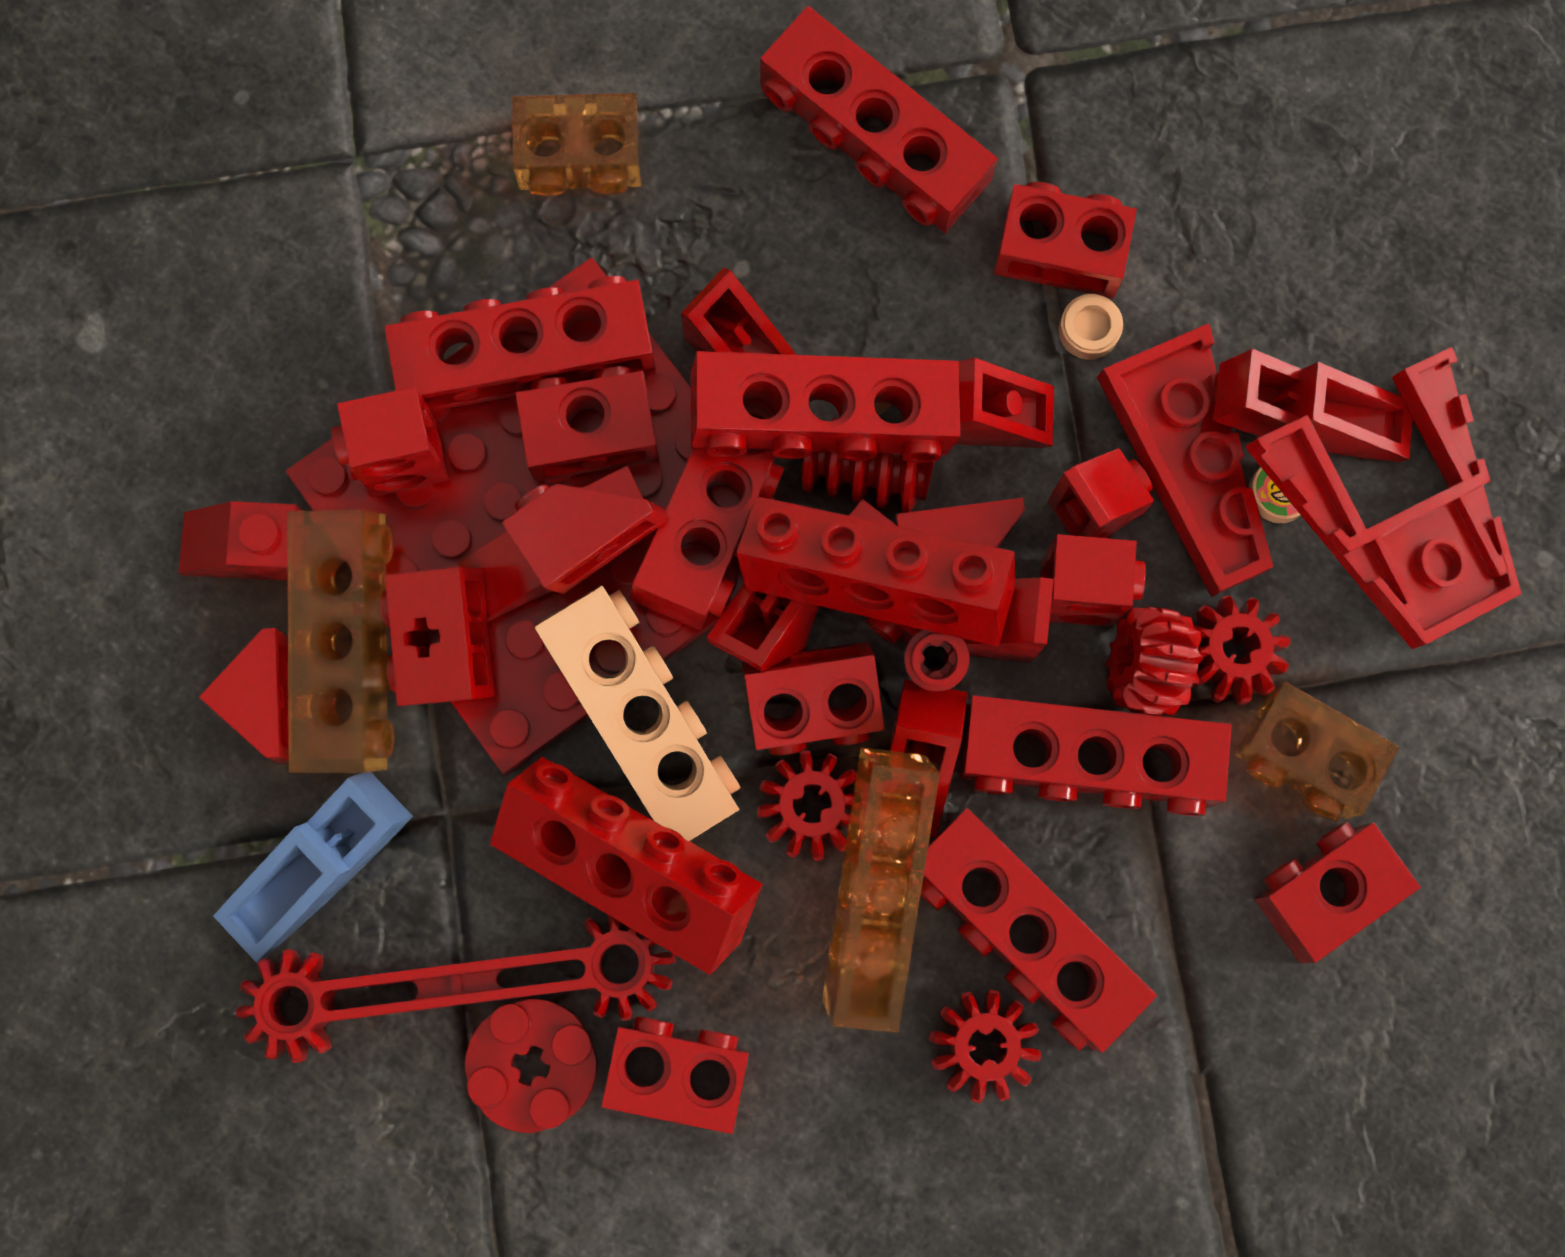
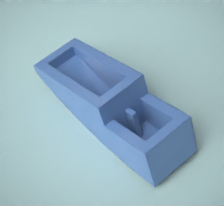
M371 771L348 777L307 823L295 826L213 917L256 963L274 951L344 887L404 827L413 815Z

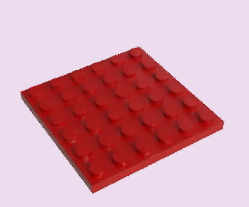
M591 257L548 288H560L564 293L588 289V285L592 281L607 276L593 257ZM582 320L571 326L567 336L574 341L585 342L597 335L600 326L593 321ZM526 331L515 333L508 339L505 349L512 353H524L534 346L537 336ZM649 333L656 370L644 372L659 461L630 465L628 468L643 499L662 507L666 511L694 448L691 447V387ZM466 344L443 360V362L449 365L462 364L471 357L474 347ZM516 396L432 412L437 421L449 478L448 481L374 497L361 480L354 481L352 479L348 464L340 465L333 439L324 443L285 472L381 604L382 594L386 590L385 575L459 567V562L507 531L502 522L517 512L514 507L515 503L532 489L542 485H548L550 488L554 484L583 488L623 467L534 482L527 467ZM584 409L573 417L570 427L580 433L595 431L602 424L604 415L594 409ZM716 485L707 490L709 499L720 507H732L740 502L737 492L729 486ZM653 537L628 548L565 594L551 591L488 622L495 697L450 702L504 776H508L589 717L534 628V624L599 585L604 587L608 595L620 590L639 621V624L629 629L642 651L653 645L665 662L715 626L720 617L708 613L700 631L630 601L632 584ZM691 541L681 548L683 556L689 562L696 565H706L716 559L713 549L701 541ZM735 555L725 574L726 578L735 581V585L723 613L744 584L738 557ZM439 630L429 632L428 639L430 644L440 642ZM607 639L596 643L589 654L590 668L601 676L616 674L625 663L624 648L615 640Z

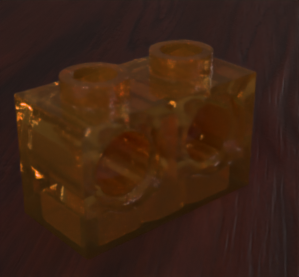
M637 93L512 96L513 169L520 190H529L531 193L539 196H557L563 194L566 189L591 188L593 192L599 194L613 195L625 192L628 187H642L640 113ZM606 139H615L624 144L618 152L612 155H601L594 151L595 146ZM544 141H556L562 145L558 152L548 157H540L532 153L534 148Z
M1285 681L1268 693L1234 755L1249 763L1246 771L1255 779L1277 789H1280L1283 783L1306 796L1302 803L1308 809L1326 819L1338 821L1340 816L1348 819L1364 814L1400 747ZM1276 724L1289 727L1297 737L1298 746L1292 757L1282 755L1273 746L1271 734ZM1334 756L1345 759L1352 767L1354 778L1348 790L1338 787L1330 778L1329 764Z

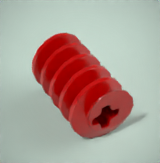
M834 416L831 421L838 420L839 417ZM812 451L811 456L803 458L801 469L802 487L804 492L811 493L821 477L826 479L828 497L835 499L844 485L850 483L853 503L857 504L865 498L870 488L875 489L877 507L883 510L887 507L893 496L898 494L900 495L902 513L912 512L920 499L926 500L934 462L911 463L904 461L902 454L877 453L875 458L865 461H847L838 458V452Z

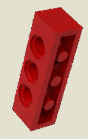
M807 6L760 58V84L767 99L778 109L784 112H789L792 109L807 121L810 132L822 145L831 150L839 147L856 161L855 167L869 183L878 188L886 185L902 198V205L905 210L924 226L934 224L946 234L991 183L998 161L994 154L810 6ZM820 80H831L836 82L841 89L833 94H821L815 91L812 85ZM876 117L883 120L888 128L881 132L872 133L862 129L858 123L862 119ZM912 155H924L934 162L935 167L927 171H917L909 167L905 160Z
M608 276L592 281L588 285V289L564 293L560 288H542L527 294L526 300L501 304L499 300L483 299L466 304L462 312L440 316L434 311H417L401 317V323L385 325L395 390L416 386L430 411L433 412L516 396L515 392L530 390L529 386L531 383L545 378L561 377L567 379L568 383L591 380L593 379V373L596 371L617 366L628 367L631 373L655 371L639 279L626 281L621 276ZM582 320H590L600 326L597 335L585 342L574 341L567 336L571 326ZM526 331L537 336L534 346L524 353H512L505 349L508 339L515 333ZM467 343L474 347L471 357L462 364L449 365L443 362L446 350L454 344Z
M697 351L691 369V447L707 448V453L712 456L736 457L744 455L747 449L772 450V454L775 457L782 459H801L811 456L812 451L838 452V458L842 460L865 461L875 458L877 453L902 454V459L907 462L929 463L941 459V455H947L961 436L958 361ZM749 398L764 399L773 407L775 416L769 419L755 418L746 411L743 402ZM814 400H824L831 403L837 409L839 419L823 421L817 418L810 410L809 403ZM878 402L893 404L901 412L903 422L893 424L882 420L876 413L874 404Z
M749 398L743 402L746 411L755 418L769 419L775 416L773 407L764 399ZM693 448L665 511L670 519L657 528L632 584L630 601L700 631L708 613L721 617L735 585V581L726 578L725 574L733 556H737L736 552L755 498L759 496L772 499L785 469L774 463L776 457L772 454V450H747L741 456L717 457L708 454L707 448ZM716 485L729 486L737 492L740 502L732 507H720L709 499L707 490ZM691 541H701L713 549L716 559L706 565H696L689 562L683 556L681 548Z
M759 496L755 498L736 552L746 590L994 646H999L1015 591L1014 551Z
M973 695L966 707L960 779L975 780L974 791L982 793L1012 795L1013 785L1038 787V798L1045 800L1077 802L1078 792L1103 795L1102 805L1108 807L1141 809L1142 799L1167 802V813L1186 816H1206V806L1214 807L1226 802L1232 724ZM1031 735L1042 742L1045 748V760L1042 766L1030 768L1018 762L1013 752V744L1016 737ZM1094 742L1105 749L1109 758V764L1104 774L1093 775L1082 768L1078 760V750L1082 743ZM1148 749H1158L1169 757L1172 764V773L1167 782H1157L1151 779L1144 771L1143 757Z
M544 757L538 759L507 784L490 841L491 846L709 975L741 943L763 886L761 882L743 873L734 864L717 858L684 839L677 831L658 824L629 807L623 800L606 794L575 776L566 767L555 764Z
M968 808L908 866L917 875L910 883L915 891L936 911H939L946 904L964 922L957 929V932L984 958L993 951L1011 969L1004 976V979L1031 1005L1040 998L1058 1016L1051 1023L1052 1027L1078 1052L1088 1045L1093 1051L1104 1053L1158 996ZM981 870L993 878L996 885V894L988 906H974L965 898L962 891V883L969 871ZM1020 916L1033 918L1042 930L1041 944L1030 954L1018 951L1010 940V927L1014 920ZM1070 962L1081 965L1089 978L1086 993L1074 1001L1065 998L1057 985L1059 971Z

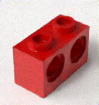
M1030 182L1025 186L1014 184L1007 205L994 274L1114 299L1124 279L1137 208L1123 206L1119 199L1104 194H1092L1086 198L1061 193L1057 186L1045 182ZM1026 221L1040 222L1046 226L1050 236L1043 239L1031 238L1022 231L1020 224ZM1087 233L1100 234L1108 241L1110 249L1102 252L1091 250L1084 244L1081 236Z
M416 386L337 403L341 425L332 427L331 432L338 461L341 466L348 464L352 479L354 481L361 480L374 497L449 480L437 421Z
M1057 534L1043 555L1040 564V577L1054 579L1049 622L1113 627L1127 611L1131 610L1133 599L1141 600L1143 597L1146 565L1145 561L1136 560L1137 541Z
M868 641L797 652L764 672L742 661L756 750L769 749V753L772 755H788L805 750L807 748L806 742L832 739V743L836 745H852L869 740L870 732L885 730L875 657ZM850 683L862 689L859 701L850 708L838 709L828 703L831 692L839 685ZM777 694H790L799 700L796 711L787 718H773L764 711L767 701Z
M636 1016L634 1028L627 1026L618 1027L602 1108L733 1134L749 1057V1051L737 1049L738 1036L700 1029L698 1041L672 1036L674 1023ZM651 1047L662 1056L664 1072L658 1082L645 1085L636 1082L631 1077L628 1071V1059L636 1048ZM705 1060H715L725 1066L729 1073L730 1082L729 1087L722 1095L708 1098L700 1095L695 1090L692 1084V1072L698 1063Z

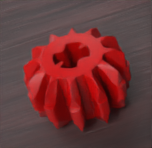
M1223 596L1218 601L1217 611L1207 605H1203L1195 612L1200 626L1194 625V629L1201 632L1198 653L1203 655L1204 659L1198 664L1201 669L1197 672L1200 681L1193 683L1192 686L1197 688L1209 679L1213 681L1210 692L1212 701L1220 702L1224 700L1231 689L1237 704H1246L1252 700L1253 689L1262 695H1267L1275 689L1270 674L1282 675L1288 670L1289 664L1273 652L1281 651L1290 646L1291 638L1285 635L1272 636L1270 629L1280 621L1279 614L1273 612L1262 620L1256 617L1259 610V601L1257 599L1249 598L1239 611L1232 596ZM1232 637L1236 638L1234 646L1242 643L1246 650V656L1238 660L1237 663L1233 662L1236 657L1235 654L1227 657L1223 651V645L1230 641Z
M1133 607L1126 619H1120L1117 624V636L1114 641L1109 642L1111 649L1110 658L1105 663V667L1110 672L1106 682L1107 690L1113 693L1116 706L1127 708L1130 712L1145 715L1174 716L1180 705H1187L1189 703L1191 687L1193 683L1200 681L1197 675L1198 664L1204 659L1203 655L1198 653L1201 632L1194 629L1191 617L1181 615L1176 610L1160 607Z
M802 751L799 758L802 773L796 775L785 760H780L776 763L775 768L786 785L783 787L769 780H763L760 785L761 792L780 800L778 804H764L757 808L759 819L781 818V822L770 828L766 833V838L770 843H774L788 831L794 835L786 852V855L794 859L797 857L802 840H810L813 861H822L824 859L822 838L828 837L833 847L842 853L848 848L846 838L837 829V826L840 825L853 832H860L863 828L864 822L861 819L844 813V810L864 806L867 803L866 795L862 793L843 794V790L851 786L858 775L853 769L845 771L836 781L830 777L837 762L835 755L828 754L823 761L821 772L812 771V755L810 751ZM806 790L819 791L818 800L824 796L828 799L830 808L821 811L819 822L817 823L805 822L806 813L804 812L799 817L795 814L793 804L802 802L804 791Z
M988 990L986 992L982 1012H979L976 999L972 993L964 992L960 994V1003L966 1014L965 1017L961 1018L954 1010L945 1006L938 1013L942 1020L954 1028L951 1035L941 1031H930L928 1037L930 1042L938 1045H949L950 1050L948 1053L937 1055L931 1059V1065L935 1070H943L956 1064L958 1068L950 1075L945 1084L946 1088L951 1092L961 1089L971 1076L969 1095L972 1102L981 1103L983 1101L987 1081H990L993 1092L998 1100H1008L1010 1093L1004 1079L1005 1076L1009 1074L1015 1082L1023 1086H1027L1031 1082L1029 1074L1017 1066L1019 1058L1032 1062L1040 1061L1041 1059L1040 1050L1031 1047H1021L1020 1041L1037 1034L1039 1028L1034 1022L1023 1023L1017 1027L1012 1025L1021 1015L1024 1005L1018 1000L1009 1003L999 1016L1000 994L998 991ZM994 1030L1000 1041L993 1042L994 1046L1000 1047L997 1058L990 1060L981 1057L975 1063L970 1057L969 1051L976 1050V1047L968 1044L969 1039L975 1031L988 1035Z

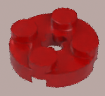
M526 999L503 1005L481 1022L469 1042L465 1058L468 1094L474 1104L480 1107L487 1118L508 1130L521 1133H535L556 1128L582 1109L594 1089L598 1074V1057L591 1035L574 1012L556 1002L543 999ZM535 1046L543 1050L541 1061L550 1065L547 1077L535 1076L532 1083L527 1084L520 1080L521 1070L514 1066V1060L517 1054L527 1055L531 1047Z

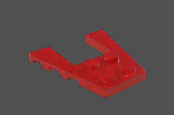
M1452 347L1416 363L1391 377L1449 488L1367 529L1308 415L1259 437L1245 446L1250 455L1412 650L1442 637L1522 594L1501 517L1492 518L1484 484L1490 482V477L1485 459L1476 460L1467 428V424L1474 420L1467 394L1458 395L1450 366L1457 362Z

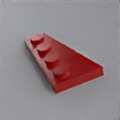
M1208 323L1108 366L1096 378L1212 598L1267 572L1274 566L1254 491L1251 488H1247L1240 460L1244 457L1239 434L1238 432L1233 433L1230 426L1213 421L1218 373L1211 352V347L1215 343L1210 324Z

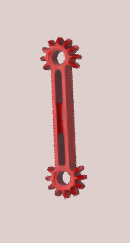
M609 915L610 932L607 933L604 932L600 923L594 918L589 917L584 921L586 930L595 939L592 945L586 948L326 981L319 978L323 966V955L312 952L301 965L297 951L288 949L282 951L280 968L270 959H261L257 962V969L264 983L255 980L242 981L240 989L245 994L255 997L254 1005L237 1007L235 1013L237 1018L255 1017L257 1021L244 1035L247 1043H256L269 1035L265 1045L264 1056L270 1060L278 1059L287 1047L291 1061L298 1063L306 1061L308 1043L318 1053H326L332 1048L330 1039L323 1029L328 1022L595 988L601 994L594 1006V1015L600 1018L604 1017L610 1009L613 997L618 998V1013L621 1020H631L633 1018L631 996L636 995L641 1005L647 1011L654 1010L657 1007V1002L645 987L650 982L660 989L670 990L673 980L667 976L654 973L655 965H670L675 963L677 959L676 955L672 952L666 951L653 954L651 948L657 945L655 942L646 937L644 939L641 938L640 933L631 928L628 929V932L623 931V923ZM617 945H627L632 948L639 961L636 975L630 981L623 984L611 981L603 969V960L606 953ZM576 960L582 961L585 965L584 975L576 980L513 988H503L497 980L498 974L505 969ZM403 982H413L418 989L417 996L411 1001L341 1010L334 1005L333 1001L337 992L348 989ZM292 987L302 990L308 1000L307 1014L296 1025L289 1023L283 1017L280 1009L283 995Z

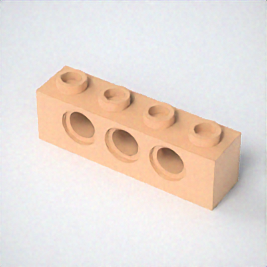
M599 585L534 624V628L653 821L677 831L684 839L690 841L740 810L731 794L741 787L721 755L710 761L697 739L706 735L707 732L689 702L685 701L678 706L673 702L663 685L672 680L673 676L656 648L652 645L642 651L629 629L639 624V621L621 591L618 590L608 595L604 587ZM602 640H615L623 646L625 651L623 667L614 675L601 676L596 674L589 665L591 649ZM637 696L652 697L656 700L659 707V716L655 724L642 731L633 730L626 726L623 719L626 704ZM674 751L687 753L692 760L690 776L684 782L677 785H669L662 782L658 777V765L661 759Z

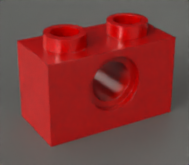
M609 367L593 373V379L568 383L567 379L561 377L545 378L531 383L529 386L530 390L515 392L527 467L534 482L659 461L643 371L631 373L628 367ZM584 409H594L604 415V420L595 431L580 433L570 427L573 417Z
M1348 821L1338 825L1315 842L1321 851L1303 865H1300L1298 860L1293 858L1263 879L1269 889L1254 900L1299 963L1318 962L1421 888L1374 822L1357 826L1354 829ZM1328 870L1338 874L1345 885L1344 898L1337 906H1333L1325 901L1320 892L1321 878Z

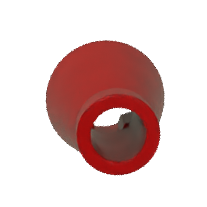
M923 629L914 635L907 645L904 657L905 668L912 681L921 688L936 692L945 691L956 686L964 678L969 667V651L962 638ZM931 645L935 647L941 646L944 653L942 662L935 667H927L923 663L925 660L923 652Z

